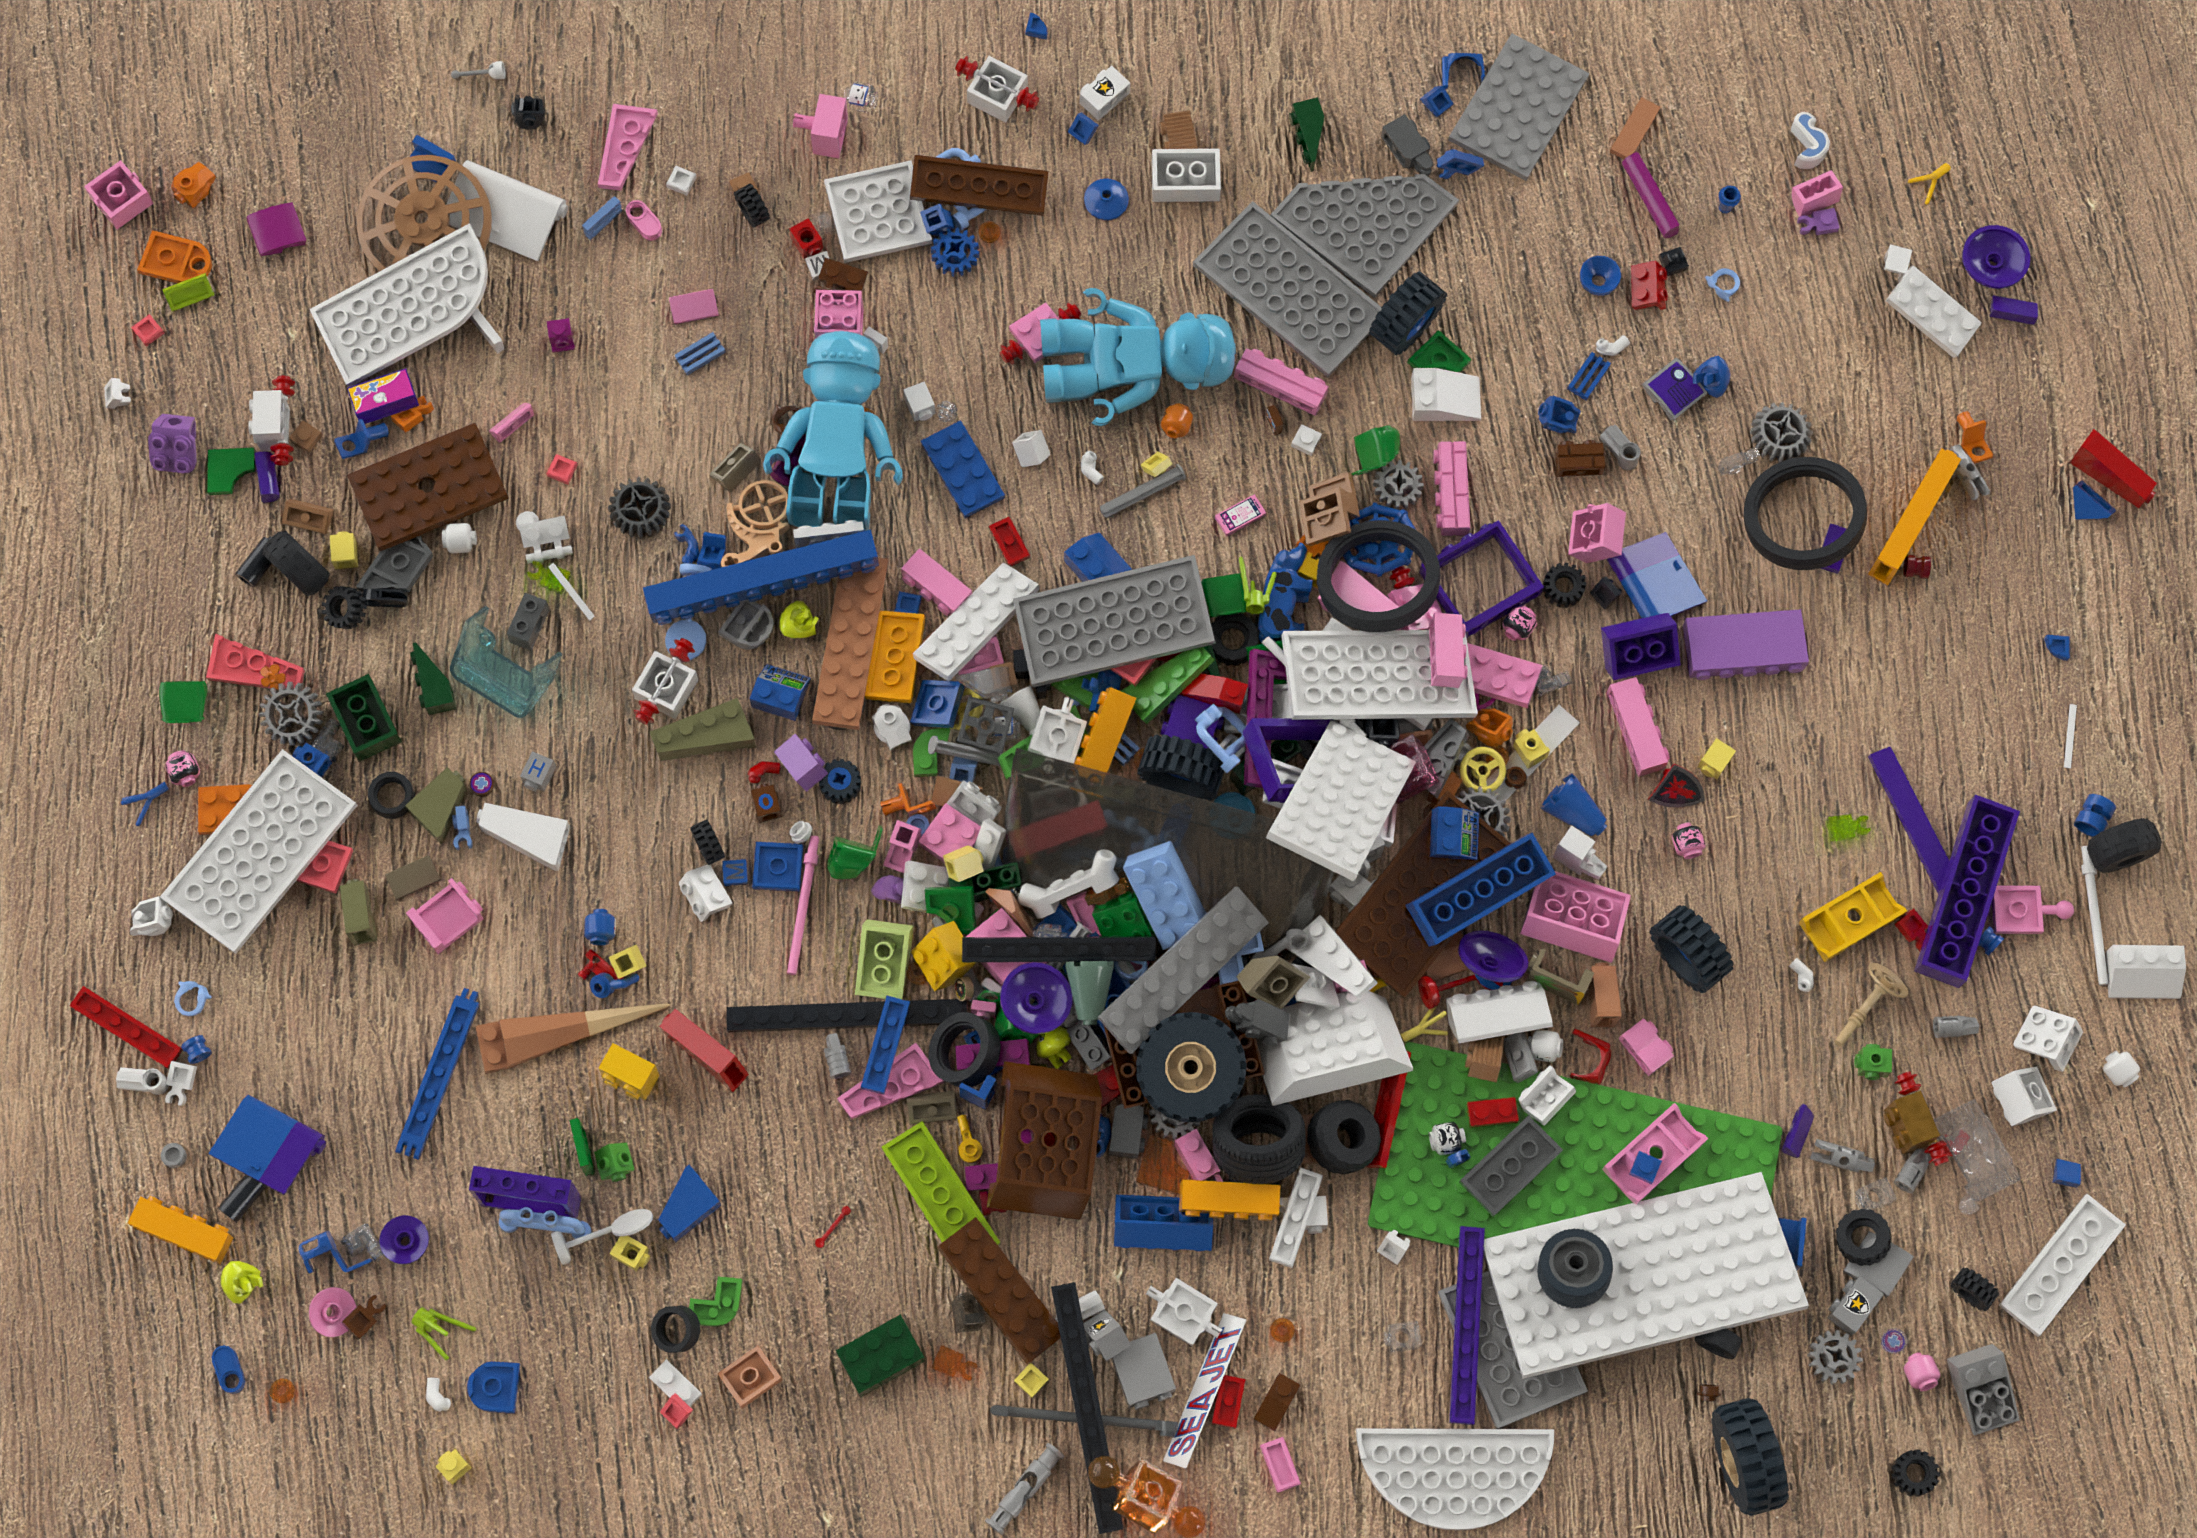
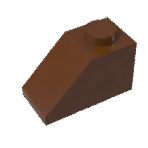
M1279 1373L1253 1420L1275 1432L1299 1390L1300 1384Z

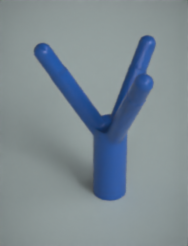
M163 782L144 794L122 798L121 805L147 799L136 822V826H140L152 800L168 791L169 788Z

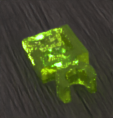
M533 561V567L539 570L536 573L528 571V578L531 580L541 579V587L562 595L565 588L549 567L545 569L540 562ZM556 566L566 580L569 581L572 575L571 572Z
M1851 814L1828 817L1826 820L1830 841L1854 839L1856 837L1855 832L1860 835H1867L1871 828H1862L1860 823L1867 822L1868 816H1860L1857 820H1852Z

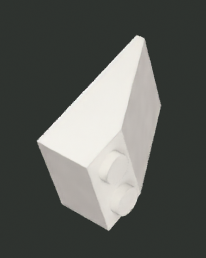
M1413 368L1411 377L1413 421H1481L1479 377L1439 368Z

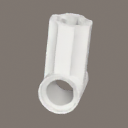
M120 1067V1070L117 1072L116 1082L118 1089L151 1092L155 1095H161L169 1087V1085H166L167 1077L154 1068L143 1070ZM159 1077L158 1084L151 1087V1081Z
M1096 1290L1079 1298L1083 1321L1105 1310Z

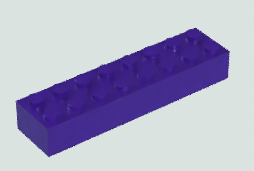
M1976 794L1967 803L1914 972L1956 988H1960L1967 981L2018 820L2019 810Z

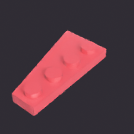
M215 634L206 678L208 681L271 689L270 686L264 687L261 684V679L264 677L260 674V670L264 666L270 668L271 665L276 664L280 667L279 673H284L286 676V681L282 684L287 688V683L293 682L295 688L297 683L303 682L305 670L303 667L277 657H271L262 651L253 650L243 646L241 643L230 641L223 636Z

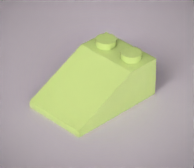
M868 919L863 923L855 995L886 999V996H891L903 1000L912 947L913 925Z

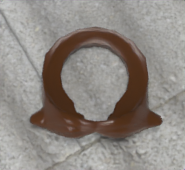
M776 404L772 416L774 430L782 435L786 425L778 424L777 420L789 411L797 412L800 409L795 406L780 407Z

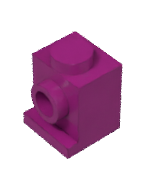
M570 319L546 321L552 353L575 350Z

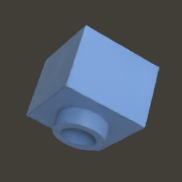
M954 757L949 779L974 783L978 761Z

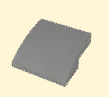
M1869 1231L1859 1248L1872 1246L1876 1240V1234ZM1890 1242V1251L1887 1252L1886 1257L1882 1258L1880 1262L1869 1266H1860L1849 1262L1843 1272L1853 1279L1861 1276L1884 1293L1883 1296L1887 1298L1914 1256Z

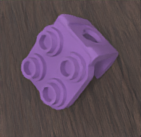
M162 414L153 422L152 432L148 437L150 463L155 470L177 473H190L194 470L197 463L195 417Z

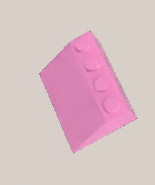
M1556 871V875L1533 888L1520 934L1612 963L1620 943L1631 895Z

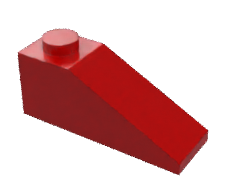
M1200 674L1179 695L1211 705L1215 704L1218 707H1226L1232 712L1240 714L1247 695L1248 684L1226 677Z

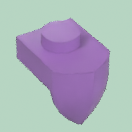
M892 875L883 876L875 882L871 892L877 899L901 904L904 879Z

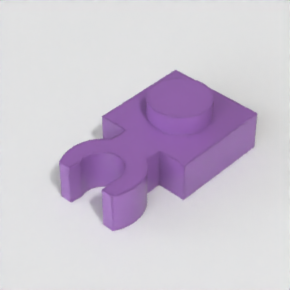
M1835 208L1813 211L1811 214L1812 218L1803 215L1797 220V224L1805 223L1807 227L1800 229V234L1802 235L1808 234L1811 230H1815L1816 235L1838 232L1840 229Z

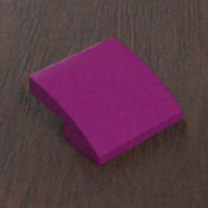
M293 202L268 207L246 217L260 257L282 253L283 248L302 246L307 241Z

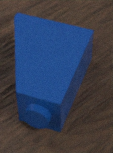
M690 1164L685 1167L658 1219L661 1224L660 1232L667 1240L672 1238L675 1243L721 1207L720 1201Z

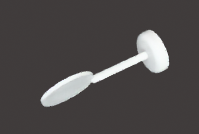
M647 1209L633 1210L618 1217L611 1226L569 1242L565 1241L560 1231L551 1233L558 1257L562 1265H565L571 1261L568 1248L610 1232L616 1236L635 1234L652 1222L653 1214Z

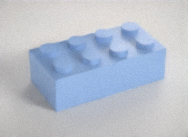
M1171 841L1127 856L1123 869L1162 949L1170 948L1206 915L1203 905Z

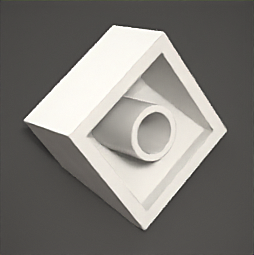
M2037 1066L2015 1070L1991 1082L1994 1087V1095L2000 1100L2004 1109V1117L2010 1122L2011 1126L2024 1124L2057 1111Z

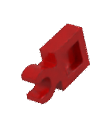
M1913 908L1907 911L1894 925L1908 942L1915 940L1916 948L1921 951L1926 935L1924 930L1928 928V925Z

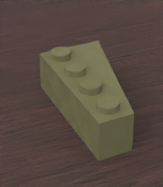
M738 698L650 731V736L660 761L686 758L697 754L708 755L713 754V752L726 750L727 752L736 751V749L747 747L748 749L756 748L755 739Z

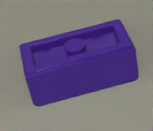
M1993 295L1989 317L2034 325L2038 319V304Z
M1805 1104L1800 1105L1796 1110L1781 1150L1782 1153L1794 1158H1799L1814 1119V1114Z

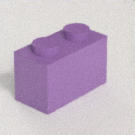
M794 734L776 749L774 753L795 781L807 792L828 774L823 767L826 763L818 753H812L814 747L806 738L801 740Z

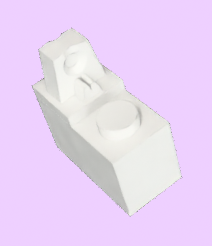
M1573 826L1570 827L1560 841L1553 855L1554 859L1578 875H1581L1583 872L1598 880L1607 868V865L1594 855L1596 850L1592 847L1596 841Z

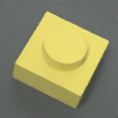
M1156 452L1143 462L1141 467L1145 473L1156 477L1163 474L1173 463L1168 456Z
M1032 1363L1014 1380L1031 1398L1049 1381Z

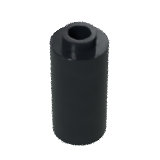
M271 536L268 538L262 537L235 572V575L250 587L254 588L272 565L262 554L264 545L272 538Z
M245 1174L218 1209L237 1223L267 1186Z

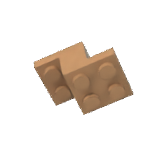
M1347 472L1309 485L1310 498L1299 501L1306 544L1313 546L1331 540L1334 537L1351 533L1349 521L1360 517L1353 475Z

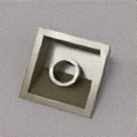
M1279 956L1252 959L1236 976L1247 994L1279 1009H1283L1311 978L1309 974Z

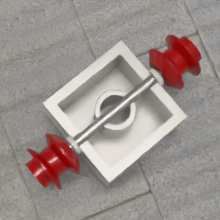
M968 56L964 59L960 58L957 62L955 70L958 77L964 74L966 75V81L974 78L967 89L968 104L1005 123L1016 106L1019 108L1024 105L1026 106V112H1029L1038 105V92L1029 93L1028 75L991 56H988L980 70L978 69V62L975 60L973 63H970Z
M281 375L272 380V384L276 386L272 391H253V399L249 401L250 413H253L252 421H249V434L253 435L254 443H257L261 451H272L275 453L270 456V460L275 465L286 466L293 461V457L289 455V453L293 452L294 448L289 445L290 408L287 400L295 395V391L290 389V387L295 385V381L289 376Z
M684 638L674 640V643L677 645L676 648L669 649L672 659L654 651L632 689L634 698L639 701L638 703L641 706L640 710H633L636 715L635 719L645 725L648 722L654 723L653 714H659L660 712L676 719L698 682L696 671L681 664V662L690 661L687 656L688 653L695 652L692 648L693 644Z

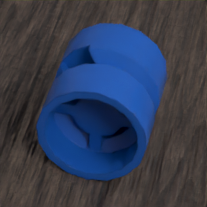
M2089 794L2082 806L2083 810L2079 812L2074 821V826L2080 832L2093 837L2106 830L2108 826L2107 821L2111 820L2116 810V805L2104 796Z

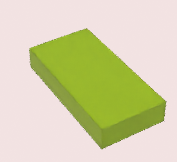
M206 273L162 289L172 312L215 296Z

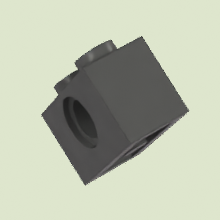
M524 593L507 631L510 643L532 651L550 611L547 600Z

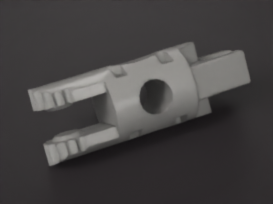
M1959 444L1951 447L1950 451H1953L1957 457L1961 458L1955 473L1971 500L1978 499V491L1982 496L1989 495L1990 489L1969 455L1964 452Z
M1816 1139L1815 1146L1830 1151L1831 1154L1829 1156L1812 1152L1811 1160L1834 1165L1853 1172H1859V1170L1873 1172L1875 1160L1864 1156V1152Z

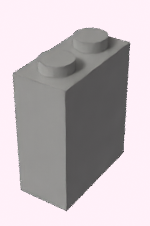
M1156 1333L1130 1341L1131 1346L1111 1358L1128 1408L1134 1407L1135 1410L1149 1406L1148 1401L1158 1399L1161 1402L1173 1397L1171 1393L1175 1392L1176 1387Z

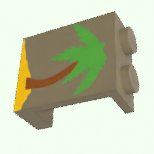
M1542 948L1539 955L1534 953L1526 970V973L1529 974L1526 981L1540 982L1543 989L1579 1005L1594 972L1585 969L1576 985L1539 967L1546 952L1545 949Z

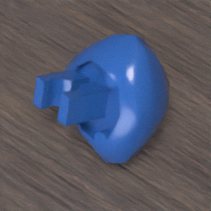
M1715 356L1703 362L1693 373V383H1701L1707 394L1715 398L1722 396L1728 388L1731 377L1726 360L1720 356Z

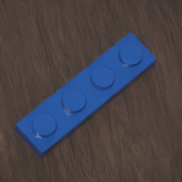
M886 996L861 1089L885 1095L910 1001Z

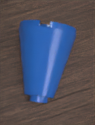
M1570 773L1563 779L1565 784L1562 783L1551 791L1544 800L1541 809L1589 836L1594 834L1599 836L1607 827L1605 824L1607 819L1577 777Z

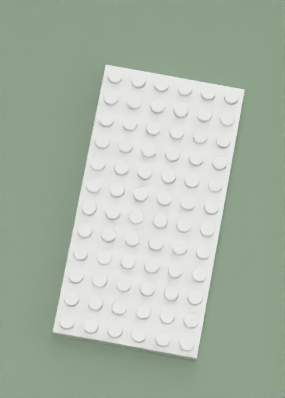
M1762 1172L1640 1201L1638 1204L1631 1203L1484 1239V1256L1523 1379L1725 1328L1805 1310L1809 1306ZM1574 1228L1587 1230L1600 1237L1607 1245V1248H1609L1613 1261V1273L1607 1291L1594 1304L1582 1308H1567L1553 1302L1541 1288L1537 1273L1539 1256L1546 1242L1556 1233Z

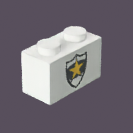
M1110 66L1107 70H1102L1091 84L1088 83L1081 89L1080 104L1099 121L1130 93V82L1113 66Z

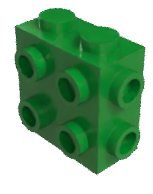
M1127 891L1111 900L1105 898L1098 901L1095 905L1092 916L1101 936L1156 937L1135 892Z

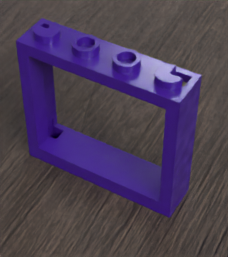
M1499 520L1493 524H1484L1479 529V532L1465 535L1461 538L1460 543L1454 546L1453 544L1446 546L1437 555L1441 568L1494 537L1527 585L1524 589L1467 622L1462 618V624L1466 626V638L1506 616L1514 607H1521L1537 598L1544 589L1543 584ZM1422 563L1419 573L1425 581L1426 570ZM1439 585L1436 599L1447 614H1459L1441 585Z
M1252 718L1242 733L1268 802L1285 803L1295 784H1281L1265 740L1320 741L1327 726L1333 719L1292 720V718Z
M473 1166L469 1191L481 1207L501 1210H520L528 1207L536 1213L544 1214L546 1211L552 1210L558 1216L578 1219L581 1195L572 1180ZM487 1195H494L493 1203L486 1202Z

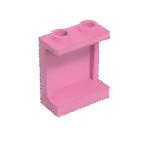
M452 878L448 880L449 885L420 908L415 910L412 907L406 912L410 921L437 954L441 953L484 919L480 913L483 910L480 904L475 899L470 901L465 895L468 893L466 887L461 881L456 883Z

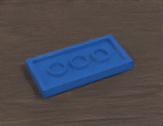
M961 420L921 440L923 449L964 518L1005 498L1004 492Z

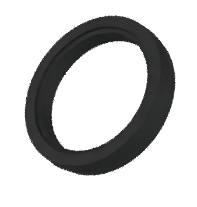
M1798 457L1771 466L1754 481L1745 499L1743 517L1750 542L1758 553L1768 561L1788 569L1814 570L1840 561L1857 546L1865 530L1868 510L1860 483L1847 469L1835 462L1822 458ZM1798 477H1817L1834 483L1845 492L1852 504L1853 515L1846 531L1831 544L1814 550H1793L1775 543L1762 530L1758 521V512L1765 496L1774 487L1787 480Z
M1388 520L1367 521L1351 526V533L1334 537L1326 545L1318 562V591L1329 613L1346 626L1366 632L1394 631L1408 626L1421 618L1434 603L1438 594L1441 576L1438 557L1428 539L1414 528ZM1371 541H1391L1406 546L1418 555L1424 564L1426 577L1418 594L1403 606L1383 612L1364 611L1347 604L1335 592L1331 583V577L1338 560L1350 549L1360 544Z

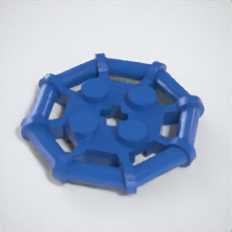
M1373 502V505L1359 510L1360 517L1349 521L1351 527L1359 524L1358 520L1370 515H1374V518L1369 521L1388 520L1385 517L1378 518V514L1395 518L1394 522L1402 523L1415 529L1406 510H1397L1378 505L1377 502ZM1371 541L1354 547L1358 553L1356 556H1353L1349 550L1343 557L1347 565L1352 569H1358L1376 574L1377 577H1382V574L1403 565L1408 566L1411 563L1413 551L1405 547L1404 552L1401 553L1398 551L1399 546H1401L1399 543L1381 541L1378 544L1376 541ZM1395 558L1394 560H1391V561H1389V562L1384 563V564L1381 565L1382 562H1385V561H1387V560H1389V559ZM1372 559L1377 565L1363 562L1362 560Z

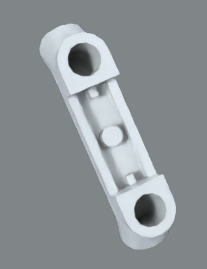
M1099 850L1095 855L1092 868L1086 871L1078 870L1064 881L1058 879L1046 889L1025 883L1019 893L1018 903L1019 905L1031 908L1039 919L1055 913L1060 903L1059 900L1092 886L1096 894L1107 890L1119 881V877L1114 871L1116 856L1109 850Z

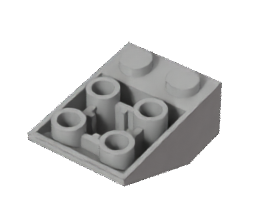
M1990 1344L1947 1359L1953 1385L1973 1435L2020 1420L2004 1353Z

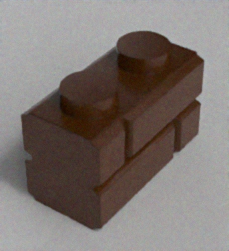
M1586 440L1583 444H1574L1573 441L1561 442L1555 449L1556 476L1603 475L1605 470L1603 443H1596L1595 440Z

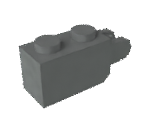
M1404 114L1383 126L1381 138L1402 167L1407 169L1414 167L1419 174H1425L1429 177L1432 172L1431 167H1433V162L1429 156L1430 144L1425 137H1421L1415 122L1409 120Z
M1260 999L1238 1004L1237 1007H1227L1225 1011L1227 1019L1235 1023L1236 1030L1245 1033L1246 1037L1256 1038L1267 1046H1275L1279 1042L1287 1041L1290 1013Z
M1120 1104L1115 1108L1109 1156L1138 1159L1139 1152L1144 1153L1145 1138H1141L1142 1129H1147L1148 1115L1144 1114V1107L1138 1105L1124 1109L1123 1104Z

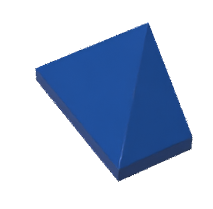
M2083 480L2073 487L2075 519L2109 518L2116 512L2114 507Z

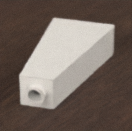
M484 803L483 810L480 809L477 815V823H479L482 832L548 868L559 871L570 830L568 820Z

